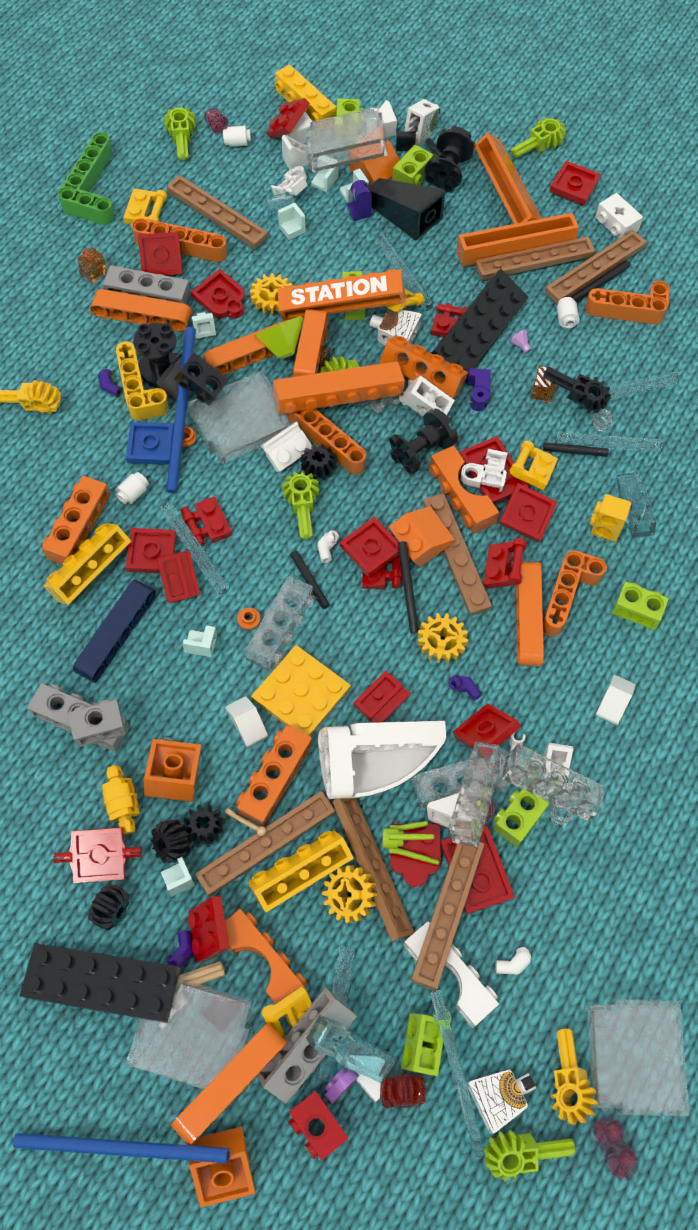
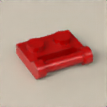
M516 538L512 542L489 545L483 583L487 589L521 584L522 574L520 572L523 550L526 549L527 544L525 539ZM512 552H514V555H513V563H512V570H511V573H509V572H510Z

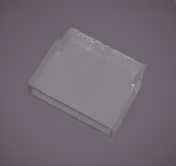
M378 107L310 122V129L306 130V156L311 173L388 155L385 124L382 112L379 113Z
M263 370L223 387L210 406L200 402L198 399L187 403L188 417L209 453H215L222 465L261 448L260 445L290 426L286 413L278 414L273 397V386Z
M178 978L168 1024L140 1019L125 1064L205 1089L248 1043L252 1029H248L247 1025L251 1017L254 1001Z
M615 999L610 1002V1005H587L591 1087L597 1091L592 1099L597 1100L599 1103L596 1106L592 1105V1109L617 1110V1116L689 1117L680 1001Z

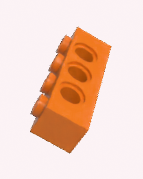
M394 336L386 342L379 364L398 361L403 376L413 381L422 376L452 399L460 394L468 374L467 371L463 370L462 366L455 363L451 364L445 361L442 356L431 354L424 347L407 342V339L402 336ZM403 353H405L408 356L409 360H406L404 358ZM421 362L426 364L427 369L422 367ZM440 371L445 374L446 379L441 377Z
M82 476L80 481L74 485L72 496L64 503L63 512L54 521L53 530L49 537H46L43 541L42 550L48 560L63 565L67 557L75 555L80 550L79 546L88 538L110 497L106 483Z
M286 725L283 731L279 730L273 741L275 745L271 751H266L261 760L263 765L259 772L254 771L249 780L250 787L246 793L242 792L236 802L238 814L259 826H266L312 747V737L289 725ZM284 750H288L292 753V755L288 758H282L279 756V754ZM270 771H277L280 773V775L276 779H270L267 777V774ZM264 791L268 795L263 800H257L255 798L256 793Z

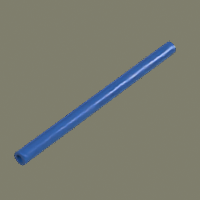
M193 327L185 328L181 369L194 352L196 329ZM180 385L178 386L166 491L169 493H177L189 390L182 388Z
M16 1133L13 1139V1147L21 1149L227 1164L230 1160V1148L24 1133Z

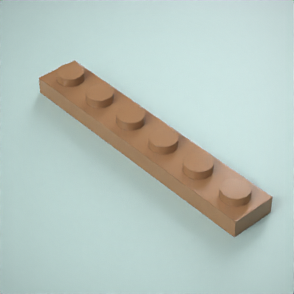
M181 175L166 186L168 193L252 248H258L268 238L267 231Z
M632 230L546 286L545 293L558 305L560 299L571 297L644 249L647 242Z
M587 236L476 260L475 267L482 281L491 279L499 269L510 275L594 256L595 250Z
M442 493L423 499L424 508L431 506L456 540L444 549L443 553L469 616L490 611L492 605L445 494Z
M320 791L265 827L266 834L264 836H259L256 833L195 873V876L210 897L334 815L335 809L323 792Z
M335 799L332 802L346 832V837L354 851L356 860L360 867L363 868V874H371L368 880L369 883H376V886L372 888V892L378 893V896L373 898L391 941L409 938L414 934V930L357 799Z
M463 835L459 836L410 980L411 982L433 991L437 990L484 847L483 843Z

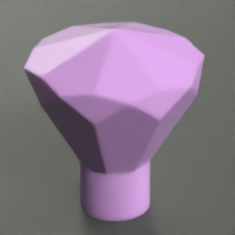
M526 329L515 332L509 341L513 345L522 348L524 353L532 349L528 344Z

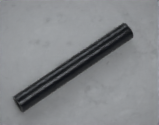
M431 138L425 140V144L436 158H446Z
M543 443V451L602 457H608L609 452L608 448Z
M293 551L290 557L322 609L328 608L330 606L328 600L298 551Z

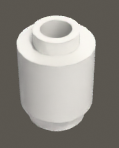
M246 125L223 129L225 146H248V141H251L250 129H247Z
M571 297L560 299L556 307L559 324L563 328H573L580 321L577 303Z
M139 472L130 474L116 488V496L124 504H133L147 490L146 487L149 483Z

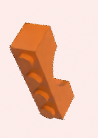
M453 445L431 456L429 471L440 482L443 493L448 494L451 504L454 510L459 511L464 525L475 534L496 524L499 511L488 495H473L460 485L458 478L461 476L465 461Z
M239 909L225 921L229 948L234 954L241 951H253L262 955L269 963L271 978L266 994L274 1004H277L301 986L307 991L305 988L308 984L299 972L294 975L288 967L291 962L282 951L277 954L271 947L274 944L273 940L265 931L261 934L255 926L258 922L249 911L244 914Z

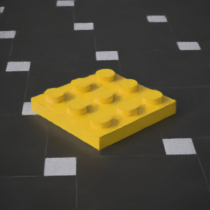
M295 645L252 694L251 699L283 724L289 725L311 737L348 693L351 685Z

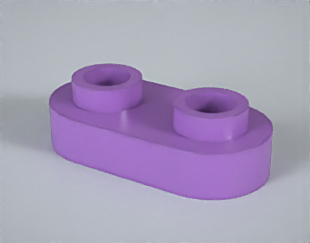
M343 1067L325 1087L327 1093L324 1097L332 1105L360 1075L353 1067L349 1070Z

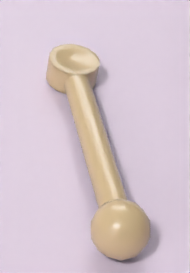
M229 808L224 812L230 818H234L257 831L259 836L266 834L265 827H258L235 814Z

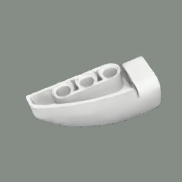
M445 721L357 723L350 725V729L348 726L324 727L318 734V748L321 773L328 799L366 797L402 784L424 768L446 740Z

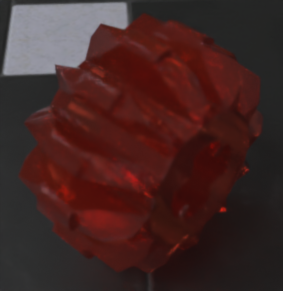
M419 1075L391 1076L390 1078L383 1079L381 1082L380 1099H382V1106L385 1108L416 1107L426 1102V1085H424V1078Z

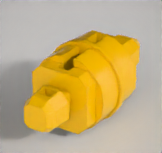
M113 765L108 767L106 772L109 782L102 785L103 804L106 807L110 822H119L118 826L123 827L124 835H129L135 832V822L132 818L140 815L138 794L135 791L132 779L122 778L123 773L120 766Z

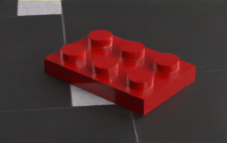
M498 436L459 451V454L465 461L464 466L469 463L487 465L488 460H486L488 449L507 453L504 470L507 473L503 491L499 492L500 488L482 484L478 488L483 496L488 495L494 505L509 499L517 483L529 488L526 482L511 475L510 468L514 462ZM468 471L472 479L477 477L474 471Z
M488 826L476 829L474 838L466 834H460L484 844L464 905L465 914L469 915L513 900L515 896ZM460 835L440 841L448 867Z

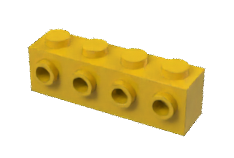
M290 64L275 72L276 91L288 102L306 98L310 104L305 112L321 133L336 125L337 107Z
M106 523L100 525L95 530L96 534L91 539L81 543L79 546L80 550L75 555L67 557L63 562V566L47 577V582L43 587L57 602L69 605L131 542L117 524Z
M335 830L326 831L315 842L299 847L292 856L276 861L274 867L267 871L263 870L256 873L252 880L247 883L257 902L266 913L354 858L340 834Z

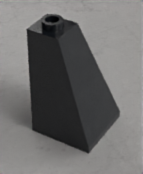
M382 178L367 186L372 194V208L415 241L443 218L446 193L443 189Z

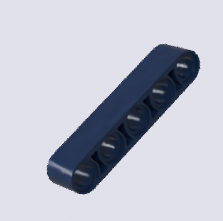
M137 580L131 581L75 661L73 672L93 683L97 682L151 605L156 590Z

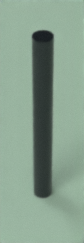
M625 260L571 296V298L577 303L589 295L592 289L601 287L630 267L629 261Z
M402 541L398 542L409 629L410 633H418L419 627L407 542Z

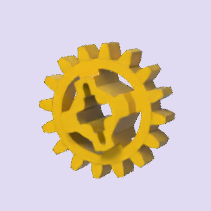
M271 273L270 277L264 274L262 280L256 278V284L252 283V290H250L252 305L256 304L257 310L263 308L264 314L267 311H270L271 315L276 310L279 312L278 289L289 285L293 286V284L288 282V278L282 280V275L280 274L277 277H274L273 273Z
M437 613L434 620L429 616L427 623H421V630H418L417 636L420 638L418 639V646H423L421 649L422 654L429 653V660L436 657L437 663H440L441 659H445V662L449 663L450 657L457 660L458 653H464V646H467L468 639H466L468 631L463 630L464 623H456V616L450 620L449 614L446 613L444 618H441L439 613Z
M354 865L346 866V869L339 867L337 873L331 872L329 876L332 880L324 881L328 891L322 892V895L328 897V900L323 904L331 906L328 913H337L336 920L340 921L345 918L346 923H351L353 920L361 921L363 920L362 915L369 916L371 913L368 907L376 906L371 901L372 897L378 896V893L372 892V888L376 886V883H369L368 881L371 874H363V868L355 869Z

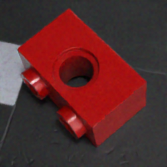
M316 1091L289 1111L292 1118L288 1122L297 1135L303 1132L309 1141L304 1146L313 1159L319 1156L321 1160H324L349 1139ZM314 1119L321 1120L325 1125L324 1132L320 1136H313L309 1132V1123Z

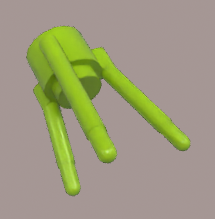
M427 821L404 825H390V828H383V848L389 849V853L404 855L435 865L439 864L437 859L398 848V846L403 847V840L434 839L433 834H403V830L427 826Z

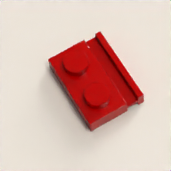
M189 550L156 558L168 603L200 595Z
M385 671L353 702V706L373 723L385 722L410 697L411 692L403 688L400 682Z

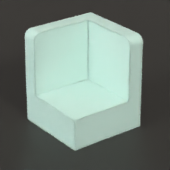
M321 156L318 160V173L311 181V185L328 192L338 179L339 163Z
M361 169L354 170L353 183L358 180H364L368 186L369 181ZM353 183L340 187V193L347 203L353 202V194L350 189Z
M296 203L278 210L279 228L288 240L306 232L305 215Z
M206 626L204 632L190 630L187 640H183L184 652L212 657L217 639L216 628Z
M182 857L177 859L178 864L161 872L171 897L195 886Z

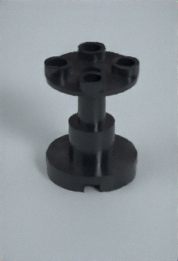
M452 126L451 129L447 130L446 128L443 129L437 139V146L446 158H434L429 160L425 166L426 182L444 189L446 192H452L454 188L460 185L462 173L457 164L469 160L475 150V141L473 143L471 140V134L457 126Z
M141 324L133 338L134 348L138 354L143 356L139 366L141 377L153 388H160L156 382L177 357L172 352L176 347L177 338L169 324Z
M437 408L431 409L424 414L423 422L425 427L417 432V438L408 443L403 437L396 434L389 438L393 450L390 453L392 459L396 463L400 462L410 475H413L420 469V463L416 454L422 449L430 450L436 445L442 449H447L458 443L456 429L451 430L448 425L451 422L450 419Z

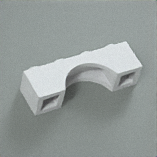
M429 921L411 935L403 945L416 962L430 924ZM452 944L445 967L453 972L459 983L460 994L455 1008L467 1023L474 1028L499 1005L496 1001L498 997L488 985L484 987L478 980L480 977L478 972L471 965L466 966L460 959L462 954Z

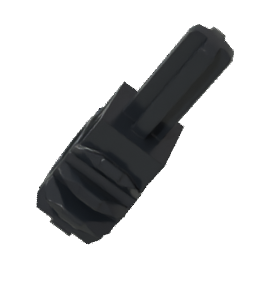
M547 367L543 374L544 379L570 391L567 398L574 401V403H580L579 410L586 408L587 414L592 410L598 413L601 409H605L608 401L611 399V395L608 394L610 387H604L605 380L599 382L597 376L591 380L589 377L579 374L575 380L551 367Z

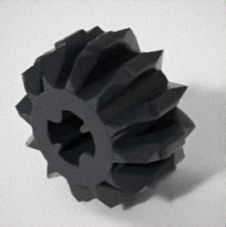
M312 444L311 449L305 448L304 454L300 457L301 470H304L306 476L312 473L313 479L321 477L324 481L326 475L332 477L333 470L337 468L335 453H332L330 447L324 449L323 444L319 447Z
M198 804V811L195 813L194 810L189 809L188 812L191 818L186 817L183 819L184 824L187 825L185 831L190 833L188 839L191 842L196 840L195 844L197 847H200L203 841H205L207 847H210L211 839L219 842L220 839L217 834H224L225 829L221 825L225 823V819L219 817L221 814L219 809L212 812V805L208 804L206 809L203 810L201 804ZM200 823H208L209 827L205 829L204 827L200 828L199 825Z
M178 819L161 821L151 830L153 836L150 839L153 843L152 849L156 851V858H161L163 863H176L178 858H185L190 853L189 845L192 844L188 839L190 833L185 831V824H180Z
M110 883L102 887L92 901L88 920L101 929L111 930L117 926L119 920H122V916L129 905V894L121 887Z

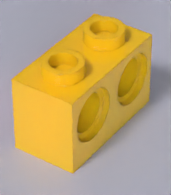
M605 494L603 501L597 502L589 525L593 527L590 534L616 542L632 502Z

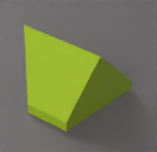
M299 316L255 334V336L279 359H284L295 353L304 318Z

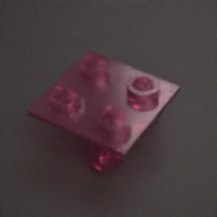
M610 1115L604 1121L600 1120L592 1124L595 1129L593 1134L599 1145L609 1141V1143L600 1147L601 1150L609 1147L613 1149L612 1152L604 1155L605 1159L616 1156L607 1161L613 1176L616 1175L618 1180L626 1177L628 1181L638 1170L636 1167L638 1160L631 1147L627 1148L622 1138L625 1136L620 1122L618 1120L614 1121L612 1115Z

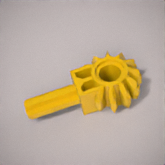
M33 380L32 383H22L20 390H0V402L20 403L25 411H39L42 414L44 412L51 414L57 411L61 403V392L58 391V388L50 383H45L43 380L41 382Z
M560 1029L557 1031L562 1069L554 1071V1086L558 1091L557 1094L553 1093L550 1095L552 1099L557 1101L553 1104L552 1108L555 1111H559L558 1117L561 1120H568V1123L576 1125L577 1121L584 1124L587 1123L586 1114L589 1116L595 1115L591 1107L592 1105L596 1106L599 1104L597 1100L592 1099L597 1091L595 1088L589 1087L590 1081L587 1078V1071L579 1068L577 1065L573 1031L571 1029ZM574 1093H577L578 1101L572 1106L571 1097Z

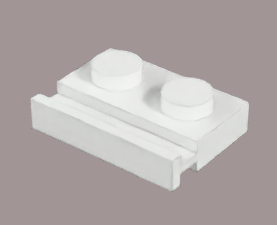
M294 422L260 446L266 452V456L276 472H280L304 454L305 448L311 449L312 445L304 432L300 430L298 423Z

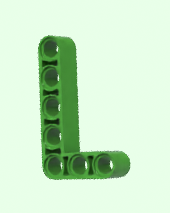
M98 132L93 135L58 192L61 207L65 213L103 225H108L115 219L112 203L106 197L90 193V190L112 156L111 143L107 133Z

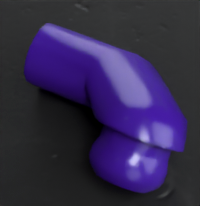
M109 369L101 370L98 374L100 388L116 397L120 396L122 388L112 383V371Z
M453 676L448 681V685L452 690L467 692L473 701H476L483 695L470 677Z
M190 930L177 933L179 947L167 958L168 965L182 968L192 957Z

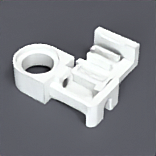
M297 166L290 169L284 174L285 180L278 186L272 185L271 188L275 196L280 195L282 198L287 197V194L296 196L308 186L304 167Z
M488 449L486 456L488 464L484 466L474 463L466 464L461 472L462 482L465 485L480 488V484L500 488L499 492H502L507 473L504 470L507 453ZM467 471H474L477 477L471 479L465 473Z

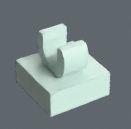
M205 312L197 313V316H192L193 327L196 329V339L216 335L212 313L205 314Z

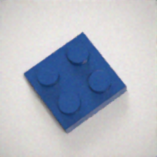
M130 422L126 454L127 463L169 464L174 423Z

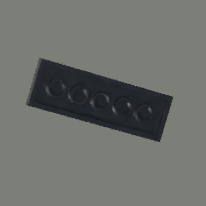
M499 269L431 353L442 356L445 361L451 364L455 363L462 366L463 370L469 374V368L475 367L529 297L502 269Z
M34 943L19 996L168 1024L181 968L173 965Z

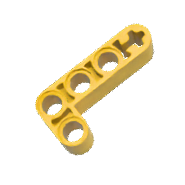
M128 341L119 343L116 347V354L131 418L134 420H145L166 415L169 411L166 392L160 388L144 390L134 345Z

